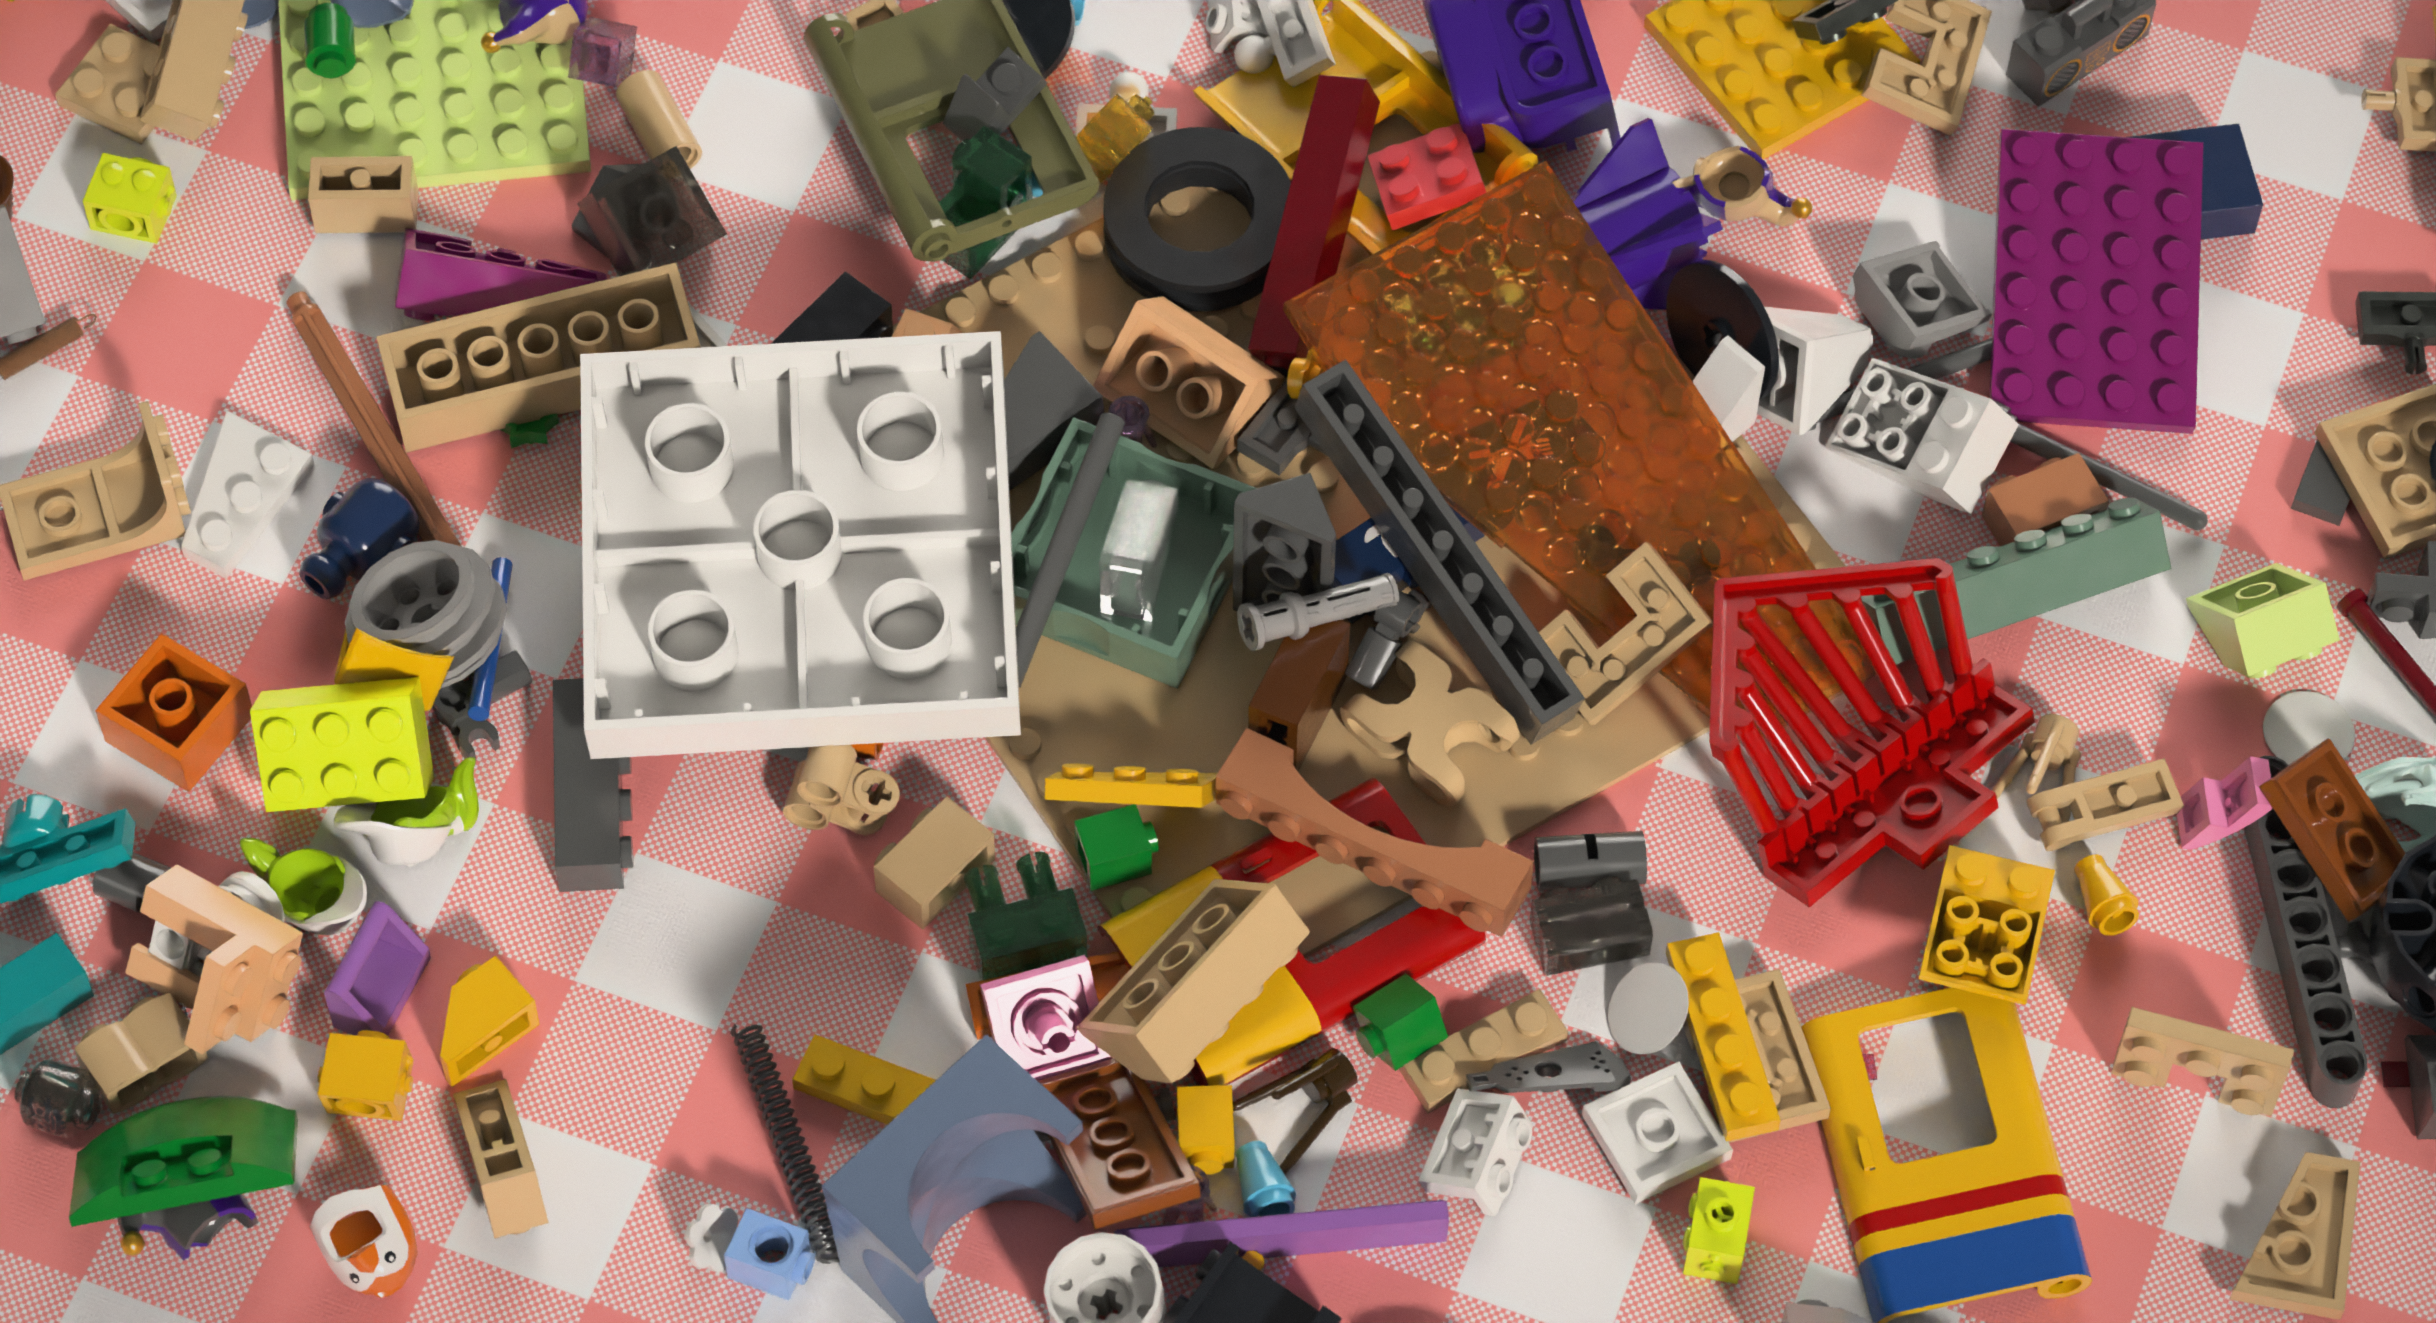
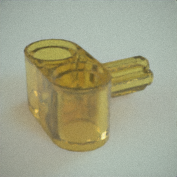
M1117 93L1077 134L1076 139L1100 184L1109 177L1125 157L1154 129L1148 123L1154 116V110L1150 106L1153 101L1148 96L1142 98L1134 94L1125 101Z

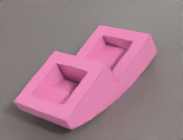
M2250 756L2223 780L2203 777L2181 796L2184 807L2176 814L2181 848L2192 850L2220 840L2252 824L2273 809L2259 788L2260 785L2271 778L2268 759Z

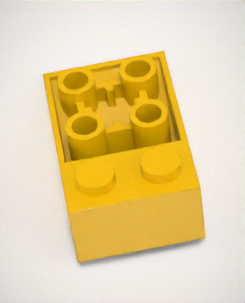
M1949 845L1932 914L1919 980L2026 1005L2055 870Z

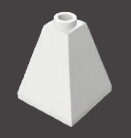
M1765 307L1777 340L1779 368L1777 379L1771 392L1763 400L1759 401L1757 414L1797 435H1802L1812 428L1868 366L1869 351L1873 346L1871 329L1865 324L1858 323L1844 315Z

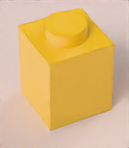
M1232 1085L1177 1087L1178 1144L1194 1173L1209 1175L1218 1173L1223 1169L1234 1168L1235 1141Z

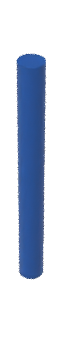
M498 557L492 561L491 571L493 578L503 589L507 605L513 564L507 558ZM502 630L496 648L484 664L474 671L468 715L475 721H484L489 717Z

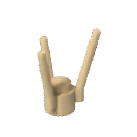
M2046 714L2042 716L2035 732L2025 735L2021 748L1992 788V791L1997 795V799L2005 788L2008 787L2030 755L2036 764L2026 787L2028 794H2034L2037 791L2046 769L2056 770L2061 765L2064 766L2062 786L2074 783L2076 767L2081 756V752L2075 748L2079 737L2077 725L2062 715ZM2069 806L2059 809L2063 823L2069 822L2071 816Z

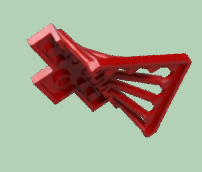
M1940 558L1722 578L1715 583L1709 743L1712 756L1723 763L1762 837L1757 841L1766 879L1810 908L1885 845L1924 870L1945 853L1949 845L1953 846L1999 808L1996 793L1970 777V775L2034 724V713L2032 707L1995 685L1991 662L1982 658L1973 666L1951 565ZM1914 591H1936L1955 679L1950 685L1943 679L1914 596ZM1886 594L1894 601L1929 699L1927 704L1920 701L1909 690L1867 612L1861 596ZM1833 599L1842 607L1848 622L1902 722L1879 708L1811 609L1809 601ZM1777 604L1790 612L1794 622L1876 741L1846 722L1760 615L1756 606ZM1739 620L1748 633L1739 628ZM1755 642L1848 758L1830 747L1758 651ZM1738 658L1748 673L1738 668ZM1755 682L1828 779L1813 772L1757 689ZM1737 697L1746 710L1737 707ZM1756 725L1807 800L1795 795ZM1739 740L1782 812L1784 820L1776 819L1742 756Z

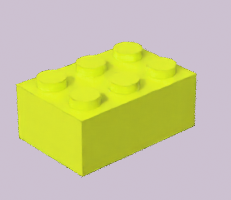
M420 677L261 691L250 709L266 812L425 798L435 778Z

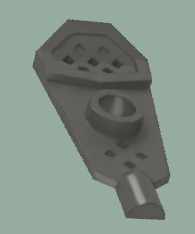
M1595 1041L1495 1063L1491 1071L1466 1074V1081L1469 1091L1497 1088L1505 1093L1531 1091L1555 1092L1562 1089L1591 1088L1593 1092L1616 1091L1629 1085L1631 1075L1623 1059Z

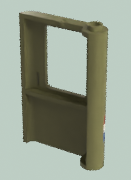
M939 0L853 31L846 16L839 13H830L815 19L806 28L803 39L914 258L920 261H940L950 254L1080 207L1089 202L1098 192L1100 182L1048 85L1039 92L1008 126L1043 192L1042 196L1010 208H1002L996 213L955 227L953 222L947 219L906 140L908 134L944 121L959 82L965 73L976 82L1007 47L1042 76L1002 0ZM832 27L840 28L836 36H834L831 30Z

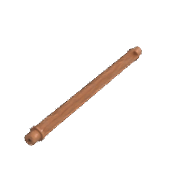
M300 291L291 295L286 303L293 314V324L386 481L400 491L416 510L420 522L418 535L422 542L438 540L461 546L320 307L312 303L306 292Z

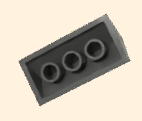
M1311 473L1240 493L1234 501L1233 610L1238 612V607L1244 603H1252L1258 606L1277 601L1280 595L1286 592L1305 596L1334 588L1336 532Z

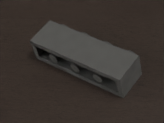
M583 678L553 680L555 869L559 891L624 889V868L634 867L632 836H623V821L633 820L631 789H622V775L632 774L631 757L591 759L584 733Z

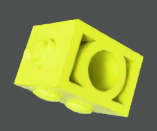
M102 153L83 198V205L90 229L157 244L177 197L170 167L154 164L141 157L126 158Z
M1700 1177L1697 1194L1693 1193L1689 1202L1688 1212L1689 1218H1692L1691 1226L1686 1228L1683 1237V1248L1687 1251L1683 1270L1684 1275L1738 1284L1755 1187Z

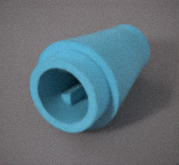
M1252 1141L1241 1146L1235 1156L1238 1162L1237 1166L1245 1214L1249 1217L1293 1213L1295 1210L1296 1191L1268 1150L1267 1145L1262 1141Z

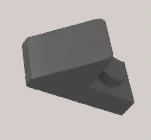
M1007 47L976 82L966 73L963 75L943 124L981 157L1048 83L1023 59Z

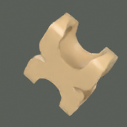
M1413 640L1407 641L1395 652L1398 677L1412 691L1410 697L1398 704H1382L1363 693L1355 694L1340 708L1341 717L1346 729L1380 758L1394 759L1407 754L1409 760L1407 772L1410 781L1438 803L1446 807H1452L1465 795V779L1462 770L1447 755L1449 751L1461 743L1476 742L1495 753H1504L1520 738L1519 729L1513 716L1484 691L1467 687L1452 693V673L1449 665L1420 643Z

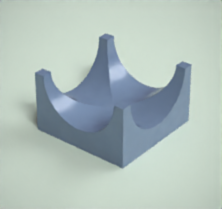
M986 1034L822 1185L841 1270L896 1323H938L927 1301L925 1280L935 1269L934 1260L931 1258L933 1250L944 1233L960 1218L982 1206L1010 1200L1032 1201L1048 1205L1066 1214L1076 1223L1087 1215L1068 1175L1047 1151L1034 1131L1047 1133L1059 1139L1067 1146L1083 1131L1082 1121Z

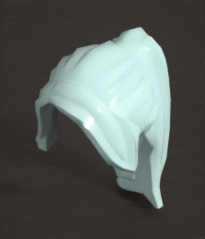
M2399 757L2385 761L2355 775L2383 819H2398L2420 833L2421 836L2416 840L2398 841L2405 853L2436 835V757Z

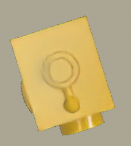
M362 1030L357 1035L329 1033L323 1067H320L318 1071V1083L320 1084L317 1095L325 1111L328 1114L402 1121L408 1092L411 1093L413 1087L411 1072L414 1059L406 1041L390 1039L388 1035L373 1030Z

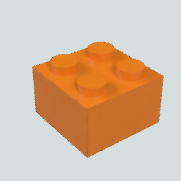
M161 633L95 711L105 742L190 792L250 721L252 704L245 682Z

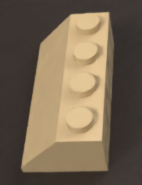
M1214 879L1076 1028L1082 1036L1141 1079L1173 1083L1191 1071L1194 1066V1059L1209 1043L1216 1041L1225 1034L1229 1028V1021L1244 1005L1251 1003L1262 993L1264 989L1263 984L1278 968L1286 965L1296 956L1298 952L1297 947L1311 932L1276 884Z

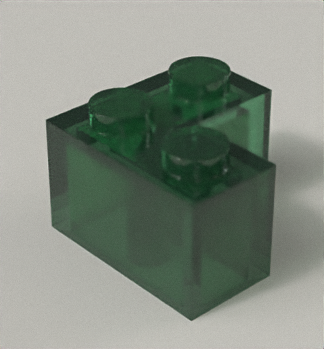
M983 126L971 139H964L955 149L951 160L953 164L954 186L938 202L947 219L953 222L955 227L996 213L1002 208H1010L1033 199L1032 156ZM1017 230L950 254L942 259V261L969 279H972Z

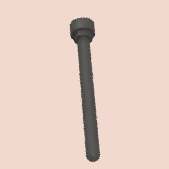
M1993 400L2000 408H2002L2012 419H2014L2017 422L2018 417L2010 413V407L1996 400ZM2018 423L2019 425L2010 442L2047 460L2056 457L2062 460L2080 453ZM2080 453L2099 485L2124 497L2137 498L2159 510L2160 514L2193 530H2201L2206 527L2208 517L2202 510Z

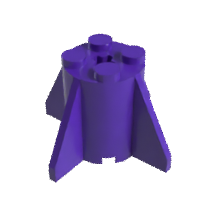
M1650 118L1628 128L1562 211L1554 215L1553 221L1544 224L1543 227L1549 245L1555 252L1559 251L1565 265V269L1560 271L1564 287L1573 298L1582 294L1589 305L1666 310L1667 293L1675 274L1681 268L1693 262L1703 260V257L1707 255V251L1699 249V247L1708 243V236L1723 230L1720 220L1700 213L1689 190L1680 194L1672 183L1681 177L1675 170L1669 167L1654 123Z

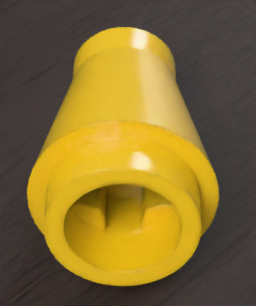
M2094 854L2081 859L2075 865L2074 872L2079 880L2089 924L2099 929L2101 934L2107 936L2117 935L2131 928L2139 918L2137 910L2139 902L2137 897L2109 868L2101 855Z

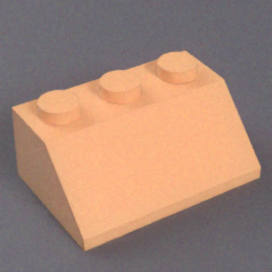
M1162 296L1136 301L1093 387L1101 395L1210 468L1215 469L1237 447L1238 438L1277 392L1284 376Z

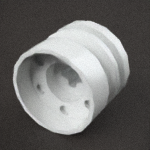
M1100 1232L1079 1237L1059 1251L1047 1270L1044 1295L1051 1323H1163L1162 1321L1167 1314L1157 1263L1144 1246L1125 1235ZM1110 1310H1117L1118 1314L1110 1313ZM1099 1315H1101V1316H1107V1315H1108V1317H1107L1106 1320H1100V1319H1099Z

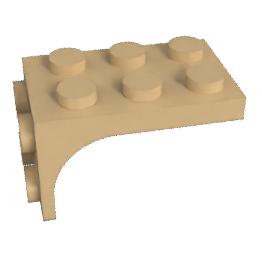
M148 401L138 403L142 417L141 428L133 440L121 449L100 458L0 485V499L24 581L184 537L186 531L181 516L191 514V510L163 414L152 416Z

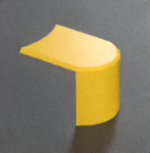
M345 628L334 682L335 684L420 677L424 710L426 712L432 709L455 656L434 655L401 648L377 639L358 628L355 629L349 644Z

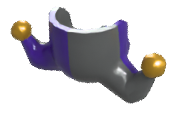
M243 1194L120 1217L118 1218V1223L123 1235L120 1240V1246L124 1254L130 1256L138 1255L145 1247L144 1239L139 1231L157 1232L163 1236L167 1246L175 1250L184 1261L189 1258L191 1247L208 1246L221 1229L233 1219H237L246 1228L257 1225L259 1221Z

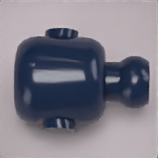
M376 478L360 480L345 493H335L325 504L323 516L317 528V538L322 550L319 553L309 555L302 561L299 571L301 580L314 594L322 599H332L340 595L346 587V579L349 576L360 580L372 565L388 553L414 543L420 527L416 510L400 491L389 483Z

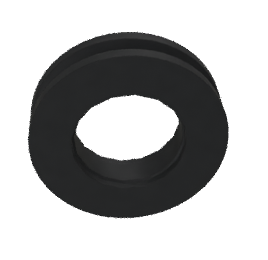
M1191 127L1171 130L1156 135L1132 149L1119 162L1109 178L1105 190L1103 208L1104 241L1109 259L1120 277L1136 292L1148 299L1164 296L1186 311H1214L1244 303L1263 292L1291 181L1281 164L1271 153L1256 142L1234 132L1208 127ZM1187 187H1212L1231 194L1244 205L1251 218V223L1246 232L1228 246L1209 252L1186 251L1167 244L1152 230L1148 221V215L1153 206L1171 192Z

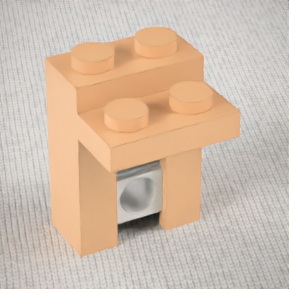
M178 864L147 884L140 912L156 920L150 946L148 949L136 943L131 947L125 973L162 994L170 993L175 1001L192 1010L184 1045L200 1054H204L220 1041H228L234 1034L252 1042L269 1028H277L285 1019L290 1008V1001L286 998L290 983L301 965V957L298 955L303 932Z

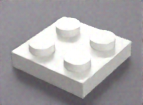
M1679 1061L1583 1106L1582 1116L1635 1204L1732 1158L1733 1149L1728 1141H1725L1723 1132Z

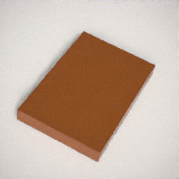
M2328 738L2264 782L2259 788L2347 921L2350 922L2379 902L2389 879L2406 853L2332 741Z

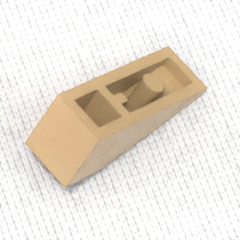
M504 1079L454 1093V1100L494 1238L508 1234L524 1233L533 1227L549 1223L536 1171L507 1080Z

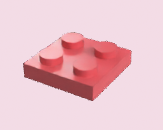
M1460 122L1448 127L1435 129L1426 135L1400 144L1390 145L1381 151L1367 155L1392 231L1488 197L1467 135L1463 133Z

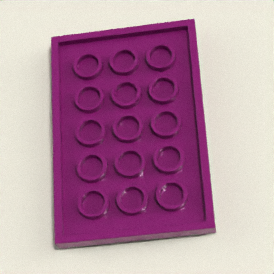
M2001 129L1998 155L1989 398L2010 407V413L2018 417L2017 422L2193 434L2196 428L2203 142Z

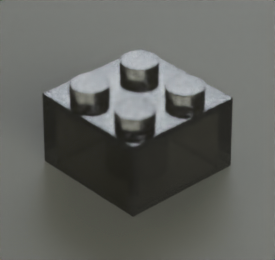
M677 146L593 191L577 203L618 276L672 263L678 264L727 235Z

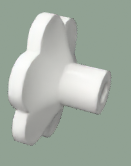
M704 1204L698 1210L696 1220L688 1224L685 1231V1240L691 1247L689 1258L694 1267L701 1269L708 1267L713 1272H723L726 1270L724 1254L738 1224V1216L732 1208H719L715 1204Z

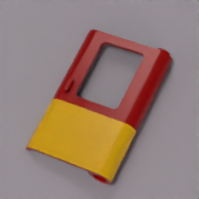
M1370 778L1328 801L1335 808L1368 827L1381 826L1391 836L1426 845L1385 787L1375 778ZM1270 832L1097 926V930L1102 937H1108L1129 969H1131L1214 879L1270 883L1320 855L1316 850L1297 841L1287 842ZM1421 906L1319 963L1308 962L1298 949L1296 956L1289 963L1278 968L1263 984L1264 989L1254 1001L1244 1005L1229 1021V1028L1225 1034L1216 1041L1209 1043L1194 1059V1066L1189 1073L1197 1086L1229 1085L1356 1015L1353 1006L1405 973L1417 981L1483 945L1486 941L1485 932L1471 929L1459 917L1440 908L1430 909Z

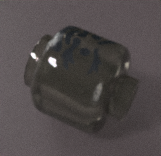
M49 1059L40 1062L31 1072L27 1071L20 1077L15 1090V1100L20 1104L19 1111L26 1125L61 1138H71L82 1130H88L93 1126L100 1113L102 1092L97 1088L96 1082L89 1071L58 1060Z

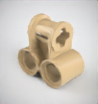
M851 745L810 747L806 760L797 764L783 808V814L791 823L809 830L824 829L831 822L856 834L870 835L882 828L887 819V814L895 808L899 801L900 790L897 782L891 775L855 762L857 752ZM878 783L879 786L875 792L871 791L872 786ZM864 813L869 815L865 821H861Z

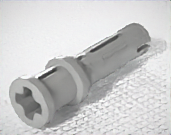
M1384 573L1381 576L1305 596L1286 592L1282 593L1277 601L1258 606L1252 603L1241 604L1237 612L1239 631L1245 645L1251 651L1262 649L1265 642L1287 636L1292 640L1303 638L1309 632V629L1314 626L1350 618L1377 609L1397 606L1399 591L1394 577L1390 573Z

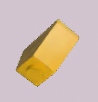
M496 955L482 965L475 964L466 969L458 978L457 983L451 986L440 1052L445 1080L451 1087L458 1084L540 1025L535 1000Z

